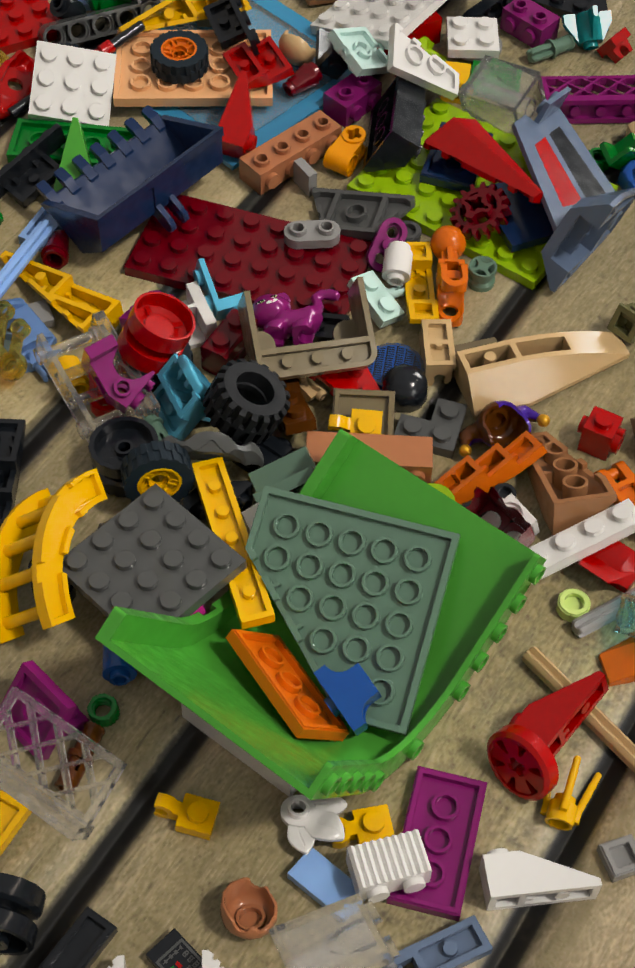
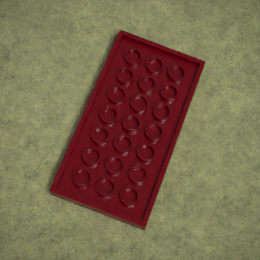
M180 194L176 198L188 212L189 220L185 223L179 221L168 207L165 206L164 208L171 218L174 219L177 226L170 233L152 215L124 266V272L127 276L186 291V284L194 282L193 270H195L197 260L204 258L219 299L250 290L253 304L262 295L286 293L290 297L291 310L304 308L308 305L312 306L311 296L317 291L333 289L340 293V299L338 301L323 300V312L349 315L351 310L347 294L349 291L347 284L352 277L367 272L366 254L372 242L340 235L339 243L331 248L292 249L284 242V228L290 223L289 221Z

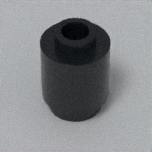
M51 0L50 2L51 14L60 20L86 13L83 3L79 0Z

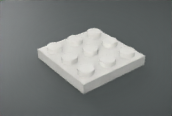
M37 40L28 118L71 123L72 118L76 117L79 119L80 124L109 126L117 54Z

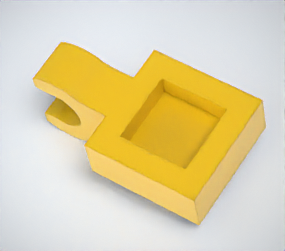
M352 408L350 417L330 414L328 418V431L343 429L349 433L381 434L383 411Z
M158 792L154 803V815L176 820L175 831L210 841L220 810V802L185 793L183 802H180L169 794Z

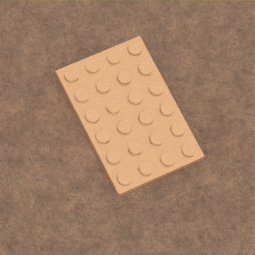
M271 29L255 30L260 41L271 36ZM172 30L141 32L116 49L117 57L113 90L114 107H146L147 105L151 107H210L227 105L238 78L222 54L244 41L222 50L213 30H183L191 31L194 34L197 33L201 38L205 39L208 45L209 67H207L208 71L206 74L204 73L203 77L195 82L186 84L164 82L162 79L157 78L156 74L152 71L150 45L151 43L153 44V40L158 38L160 34H165ZM272 84L250 89L252 106H273Z

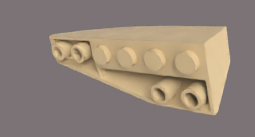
M567 331L508 339L457 351V365L453 375L474 420H476L480 411L491 402L504 400L513 403L515 406H533L629 358L630 353L623 340L613 332Z

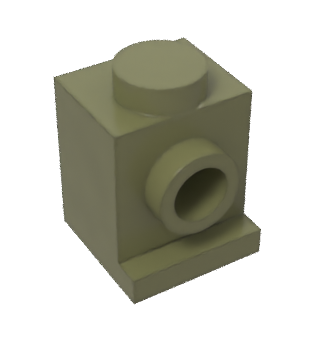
M633 302L627 305L620 303L607 326L608 330L629 344L635 342V303Z

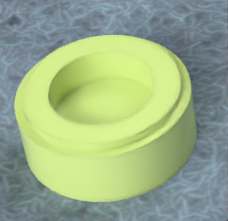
M573 588L566 589L558 597L556 611L563 620L572 623L574 619L589 612L591 602L588 595L583 591Z

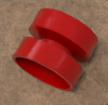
M146 292L136 299L128 319L118 336V351L122 358L133 368L147 374L154 370L155 375H157L174 353L178 354V356L182 355L195 330V317L188 306L178 298L163 292Z

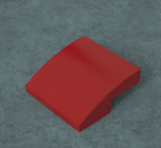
M271 36L266 37L256 45L259 51L257 56L253 54L245 41L222 54L237 78L241 70L246 71L250 89L274 84L295 74L293 67Z

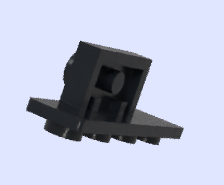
M218 0L203 7L222 50L247 40L255 56L259 55L256 46L260 43L259 37L254 28L249 30L248 26L251 25L246 11H240L239 8L243 7L240 0Z
M58 123L45 130L30 146L25 147L16 158L1 168L0 198L7 193L25 209L41 195L36 189V185L40 181L45 180L50 186L55 183L56 177L54 172L59 169L60 165L49 156L66 142L62 127Z

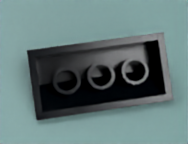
M397 76L371 110L363 170L365 172L405 167L411 158L416 159L422 150L421 138L424 133L422 124L425 120L424 108L427 103L425 101V88Z

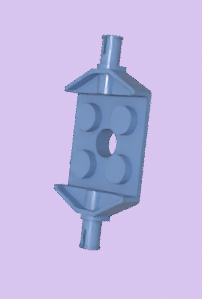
M22 298L1 300L0 362L4 365L6 375L35 371L44 382H49L48 378L51 381L54 375L46 364L58 349L56 337ZM10 327L20 328L16 332L6 331Z

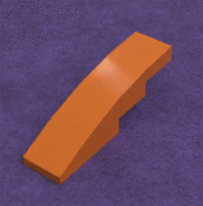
M526 430L505 448L497 442L475 461L467 455L434 483L449 488L455 496V501L462 504L474 497L476 487L488 493L490 487L495 488L499 483L507 482L548 452L543 444Z

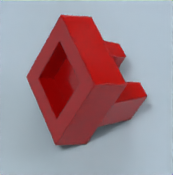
M624 27L596 51L602 58L607 55L616 64L633 50L627 39L631 35L630 32Z

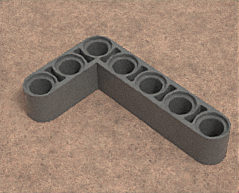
M131 0L132 2L49 22L39 28L38 38L40 41L48 42L46 38L47 32L55 29L57 38L52 43L66 45L67 42L73 45L117 34L118 28L124 25L121 24L119 18L123 11L128 12L129 22L143 14L144 8L147 5H151L153 8L160 3V0ZM99 17L105 19V27L102 30H97L95 26L96 20ZM79 23L81 25V33L74 37L71 33V27L73 24Z

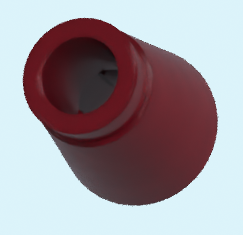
M314 62L303 63L294 72L295 74L283 83V88L288 96L293 97L318 86L319 81L323 78L322 73Z
M54 231L42 249L41 258L44 265L58 270L69 262V236L65 231Z

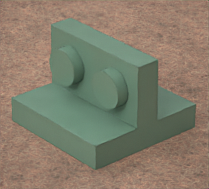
M306 446L248 474L256 491L253 494L256 503L260 501L264 485L300 493L316 467Z

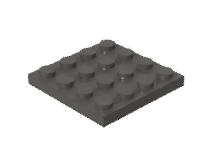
M156 483L69 551L63 559V573L67 574L68 582L107 618L116 606L174 617L190 616L247 568L246 559Z

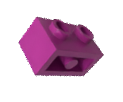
M513 0L502 9L500 29L533 48L544 44L547 39L554 40L557 38L561 17L532 0Z
M351 73L323 93V112L344 128L350 126L375 107L382 97V82L371 75L356 77Z

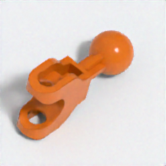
M444 225L433 233L430 240L431 250L438 258L435 299L438 302L439 319H451L452 327H458L463 322L464 293L468 285V264H465V259H458L466 249V237L458 227ZM448 307L454 308L456 315L448 316L443 310Z

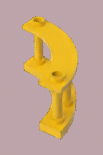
M97 468L79 474L67 481L54 495H50L48 488L31 494L16 505L4 519L0 527V644L25 635L22 625L40 620L42 629L45 630L76 618L71 604L67 574L63 573V559L69 553L71 540L75 532L73 526L76 521L83 517L94 505L108 499ZM33 549L31 568L19 572L24 552ZM32 582L36 606L19 612L17 587Z

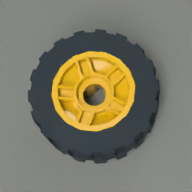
M166 440L151 441L150 443H143L139 447L133 448L123 458L120 473L125 495L128 499H131V502L155 483L177 502L186 497L194 487L195 475L190 455H188L185 448L180 447V444L170 443V441Z

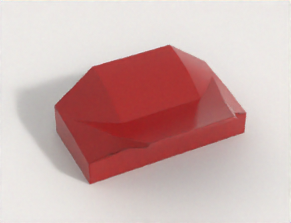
M620 541L576 562L622 593L627 592L635 583V551Z

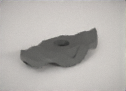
M203 431L196 433L185 441H180L172 435H168L161 440L180 444V447L187 450L192 460L204 461L223 457L224 462L235 461L245 466L259 465L263 467L264 465L263 454L254 442L237 445L228 435L221 432Z

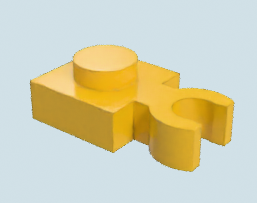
M384 804L352 810L351 821L340 817L344 827L345 838L340 842H332V848H344L353 840H357V844H362L395 835L388 805Z

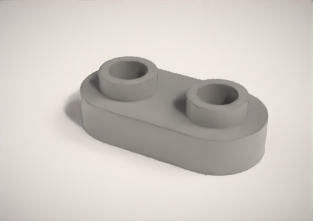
M332 220L293 221L284 228V242L292 249L331 248L339 243L341 229Z

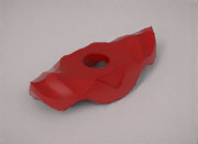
M18 50L11 58L4 61L0 67V120L10 116L8 108L31 94L35 59L28 56L23 50ZM16 82L21 85L22 89L13 90L9 87L8 83Z

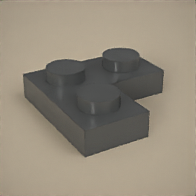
M438 398L431 421L401 413L394 435L433 437V454L452 459L468 405Z

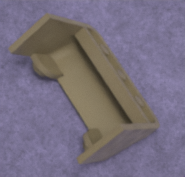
M357 277L347 292L352 319L343 320L335 326L332 333L333 340L276 347L275 341L270 334L257 331L250 290L244 291L237 308L245 351L249 359L257 361L260 365L265 364L268 366L270 371H275L279 375V380L362 370L370 367L377 357V346L363 277Z

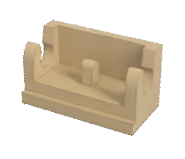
M422 319L419 345L420 355L423 360V373L426 376L428 386L433 385L436 375H444V383L447 384L451 381L453 369H456L457 365L451 319Z

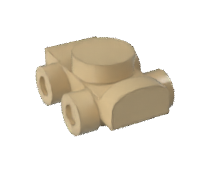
M309 377L299 378V381L302 383L300 384V392L307 402L314 398L322 401L328 395L327 390L331 391V388L319 379L314 382Z

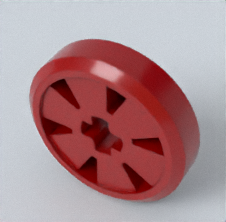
M508 724L500 728L489 738L487 756L490 766L498 780L510 792L525 800L538 801L556 787L559 779L556 760L546 743L533 731L521 725Z

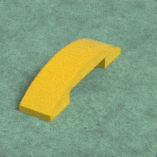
M406 242L411 246V251L413 252L411 278L407 283H404L405 305L409 324H421L422 319H439L438 302L435 299L433 259L430 242Z

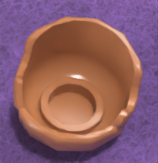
M248 877L230 882L222 892L220 916L224 927L235 936L248 940L259 939L269 934L277 922L278 904L270 893L267 886L259 887L254 885Z

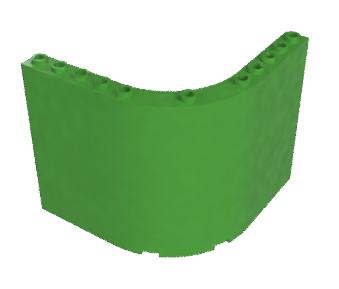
M340 429L299 494L458 533L461 537L406 736L368 726V729L357 736L347 721L340 718L350 732L343 741L296 738L225 638L231 629L242 630L229 590L211 604L210 613L206 615L197 612L186 617H174L116 606L95 637L96 640L310 800L359 795L370 790L375 792L383 781L395 772L408 758L414 760L424 747L423 740L442 719L454 701L460 702L465 697L471 686L467 682L475 671L479 673L489 659V655L486 654L493 642L497 644L504 637L508 626L505 625L512 613L517 614L522 609L527 600L524 594L531 583L536 585L540 581L546 570V567L543 566L546 562L545 558L356 437ZM267 589L275 613V622L244 630L279 635L323 696L327 698Z

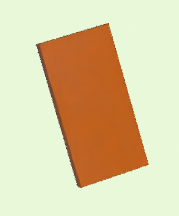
M231 629L225 638L296 738L343 741L350 733L339 716L335 717L324 702L325 697L279 635Z

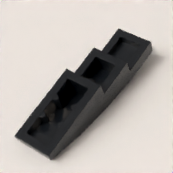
M0 419V527L15 506L26 429V420Z

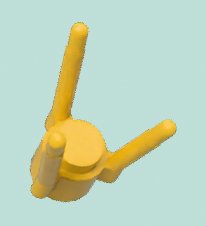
M578 755L573 759L564 793H556L554 798H551L550 792L543 798L540 814L545 816L544 821L546 824L558 830L569 831L572 830L573 825H579L581 815L602 777L600 772L595 773L578 805H576V799L571 795L581 757Z

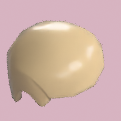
M286 30L279 39V49L288 62L298 67L303 63L308 64L316 56V49L311 48L301 37L289 34V31Z

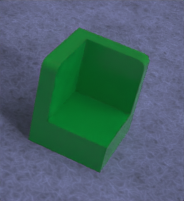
M634 133L628 134L615 145L607 142H602L599 145L609 167L621 170L629 161L635 160Z

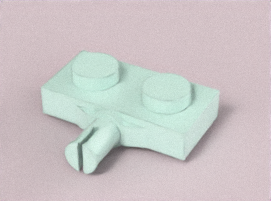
M373 270L352 277L349 280L347 286L350 289L357 277H363L370 315L379 329L402 320L405 312L395 298L405 295V288H402L403 285L388 289Z

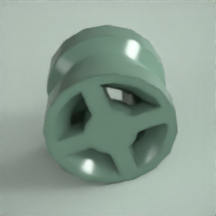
M487 256L473 258L469 262L468 286L476 292H487L494 287L497 264L492 258Z

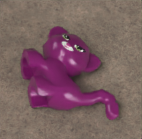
M321 289L311 296L312 306L308 305L291 310V300L286 293L262 295L252 304L254 316L258 320V327L273 337L276 347H282L290 337H293L294 345L313 343L315 334L319 331L323 321L322 312L324 305L322 301H338L340 293L333 289Z

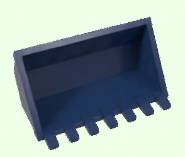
M147 105L141 110V114L149 122L150 125L143 129L132 117L124 122V126L133 138L126 141L116 130H112L107 134L108 140L116 148L112 153L109 154L105 148L98 142H95L89 147L91 153L99 161L94 166H91L81 155H77L72 159V164L81 173L76 179H73L64 168L60 167L54 172V176L63 186L58 192L45 180L40 181L36 185V189L45 199L41 205L47 213L52 215L82 253L104 252L152 215H154L166 231L171 233L177 226L164 207L167 206L179 221L185 223L189 220L188 212L176 197L223 162V127L168 115L160 117L151 106Z

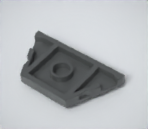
M316 187L312 189L319 220H332L340 226V235L357 239L373 240L379 225L384 220L391 217L401 219L416 205L415 196Z

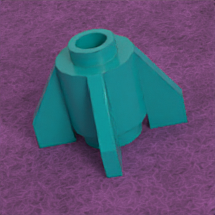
M597 5L592 6L588 11L576 14V16L575 14L562 16L565 30L573 36L578 47H583L586 51L599 47L598 44L604 41L612 22L611 10L598 12Z

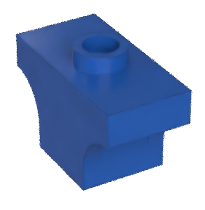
M357 663L343 672L332 671L325 665L316 670L313 674L329 695L324 699V702L333 715L337 717L342 714L357 736L368 729L366 712L370 705L382 696L360 664Z

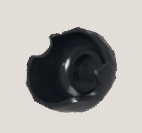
M403 363L387 371L383 377L382 390L395 391V411L411 413L420 409L426 402L428 382L426 376L418 367Z

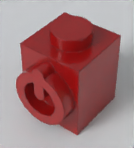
M594 406L589 417L584 415L579 423L577 432L581 433L577 450L603 461L607 460L610 453L616 455L627 431L621 428L624 417Z

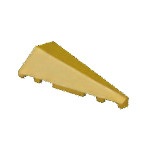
M164 0L119 27L118 31L121 33L138 21L144 24L145 30L142 32L205 20L208 18L203 7L218 0ZM240 0L243 6L239 8L241 12L252 9L248 0Z
M5 250L0 255V260L6 264L14 253ZM31 260L19 275L24 282L84 334L108 336L120 324L119 317L124 314L121 302L74 284L70 274Z

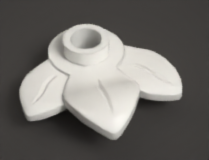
M292 795L285 799L280 808V816L284 824L288 826L287 839L290 845L300 853L307 855L313 848L315 840L325 842L343 841L345 832L343 823L338 815L347 808V802L341 797L310 800L304 795ZM299 808L304 811L302 813H295L293 809Z

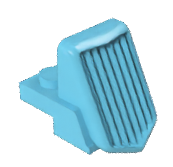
M174 353L158 372L157 376L161 383L149 398L158 416L163 419V426L168 434L180 441H184L200 420L211 421L210 418L206 417L204 413L206 407L203 406L204 395L211 383L186 355L178 356V354Z

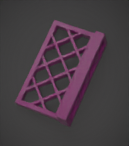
M635 75L540 76L539 85L544 99L548 100L555 91L560 92L567 86L572 89L570 92L573 95L569 94L560 107L570 124L631 123L635 121V87L628 86L635 85ZM593 90V91H595V92H597V93H599V94L596 95V94H594V93H592V92H590V91Z

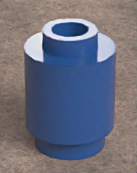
M103 645V678L117 686L126 685L134 680L137 676V670Z

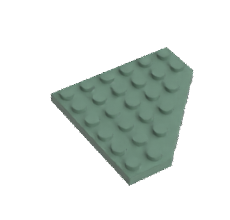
M264 485L245 550L259 575L262 576L261 579L276 603L313 673L324 665L332 671L343 672L359 663L382 696L368 708L366 712L367 725L406 736L461 538L460 534ZM321 685V687H322V689L324 690L326 696L328 697L329 695L327 694V692L325 691V689H324L323 686ZM342 714L338 715L340 718L345 719Z

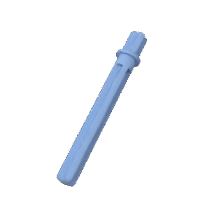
M44 219V221H40L0 270V299L54 232V226L50 224L49 220Z

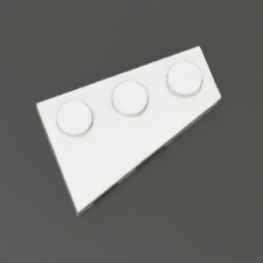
M395 22L389 28L387 72L453 101L459 96L460 74L436 54L429 55L420 47L422 43L415 37L412 39L408 38L401 32L403 28Z

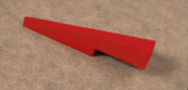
M453 117L424 141L423 148L427 150H441V157L446 160L452 157L461 164L462 168L492 183L504 182L508 184V191L512 193L519 191L529 198V202L540 204L544 192L476 119Z

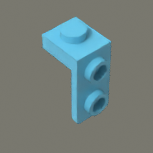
M204 258L198 259L195 270H193L194 281H197L199 287H202L204 297L216 321L225 319L231 309L238 310L237 305L243 292L219 299Z

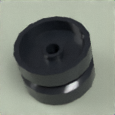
M120 416L107 420L98 426L90 436L88 449L93 463L92 467L93 469L97 468L106 493L116 497H126L120 473L123 458L130 453V450L139 447L140 444L159 441L155 428L147 421L137 417Z
M0 873V955L28 954L34 949L38 933L37 925L33 921L38 920L42 915L46 894L37 884L6 873Z

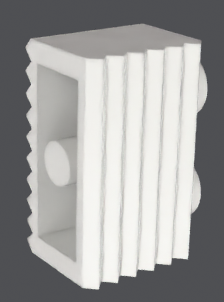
M418 829L356 844L355 846L350 845L346 850V864L358 901L368 899L370 903L380 902L387 899L391 892L404 889L405 893L418 892L426 887V883L430 882L432 869Z

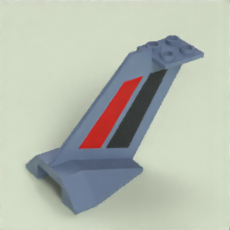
M568 86L560 92L555 91L548 100L545 98L539 104L535 111L538 115L534 121L527 115H524L512 125V130L533 182L544 192L541 201L554 231L541 251L549 288L554 293L608 237L635 200V187L620 191L614 190L561 111L560 107L572 90Z

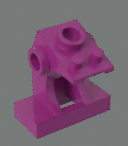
M110 334L84 348L81 364L86 373H90L106 402L125 414L130 407L135 410L146 397L142 393L144 389L150 393L154 388L155 383L152 379L155 372L153 370L137 379H127L120 376L113 365L118 343L113 334Z

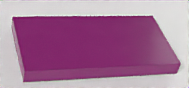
M417 767L402 833L413 831L414 829L419 830L432 869L431 879L429 883H426V887L418 892L405 893L404 889L391 892L386 900V904L459 922L488 782L426 767Z

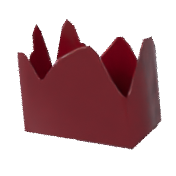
M479 487L475 488L471 504L465 508L479 517L487 511L496 512L501 518V524L498 529L504 533L511 531L521 533L517 541L529 547L535 540L531 524L525 521L519 511L507 507L494 487H490L488 494Z

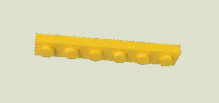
M223 457L192 463L195 484L210 530L246 559L247 568L227 584L241 629L244 630L275 622V613L266 586L261 579L262 576L259 575L245 550L249 535Z

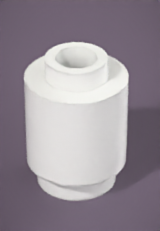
M392 241L384 251L382 278L392 286H401L411 278L413 252L408 243Z

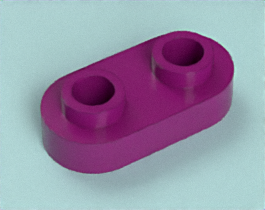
M391 217L379 225L366 254L368 267L374 272L382 273L383 263L379 264L375 259L378 253L384 257V251L390 242H405L408 230L406 224L401 219ZM388 228L394 229V238H390L387 235Z

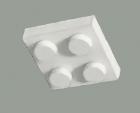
M446 17L448 58L499 59L500 48L497 18Z

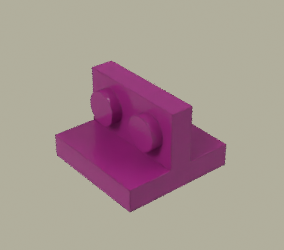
M33 660L21 664L0 705V722L38 762L49 759L61 737L82 731L84 724L89 721L79 710L78 706Z

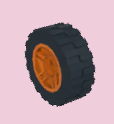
M183 30L168 31L165 34H160L158 38L153 40V44L151 43L150 45L152 71L156 74L157 78L162 79L164 82H170L171 84L192 83L202 78L203 74H206L208 71V45L205 39L201 38L197 33L194 34L191 31Z

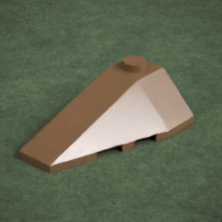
M547 431L531 433L543 444L548 452L526 469L542 516L552 535L606 510L617 500L616 492L602 473L597 472L594 474L590 471L585 460L573 458L568 454V447Z

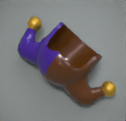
M504 400L491 402L480 411L477 421L460 431L459 454L462 457L471 455L472 448L470 445L474 443H485L491 448L498 442L505 448L526 430L531 434L532 426L530 422H537L539 426L547 427L550 423V418L545 414L540 415L526 405L515 406L513 403Z

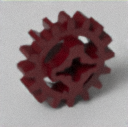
M481 182L479 188L471 184L469 192L461 190L462 198H454L453 202L456 207H452L449 210L452 214L450 221L453 226L458 227L462 231L466 240L473 236L476 242L480 241L482 235L490 239L492 231L499 234L501 232L499 229L500 224H508L505 216L512 214L509 208L511 202L503 188L498 189L495 183H492L487 188L485 182Z

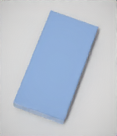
M314 848L307 855L304 854L287 873V878L343 925L366 900L358 901L352 879Z

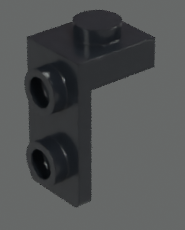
M320 28L316 33L315 64L322 74L338 80L348 69V65L341 55L334 50L333 44L327 38L330 32Z

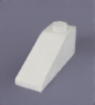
M505 848L490 850L487 854L482 855L479 866L487 911L596 899L602 887L601 878L520 850L508 851Z

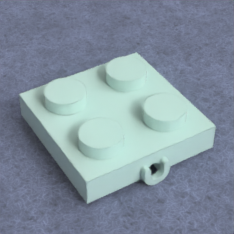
M366 27L332 29L327 36L333 44L334 50L341 55L347 63L348 69L356 77L389 73L387 72L388 56L384 52V46L376 42Z

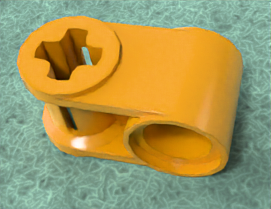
M350 125L344 128L335 142L327 149L323 159V166L346 177H350L356 166L365 156L363 142L366 139V131L364 128L358 125Z

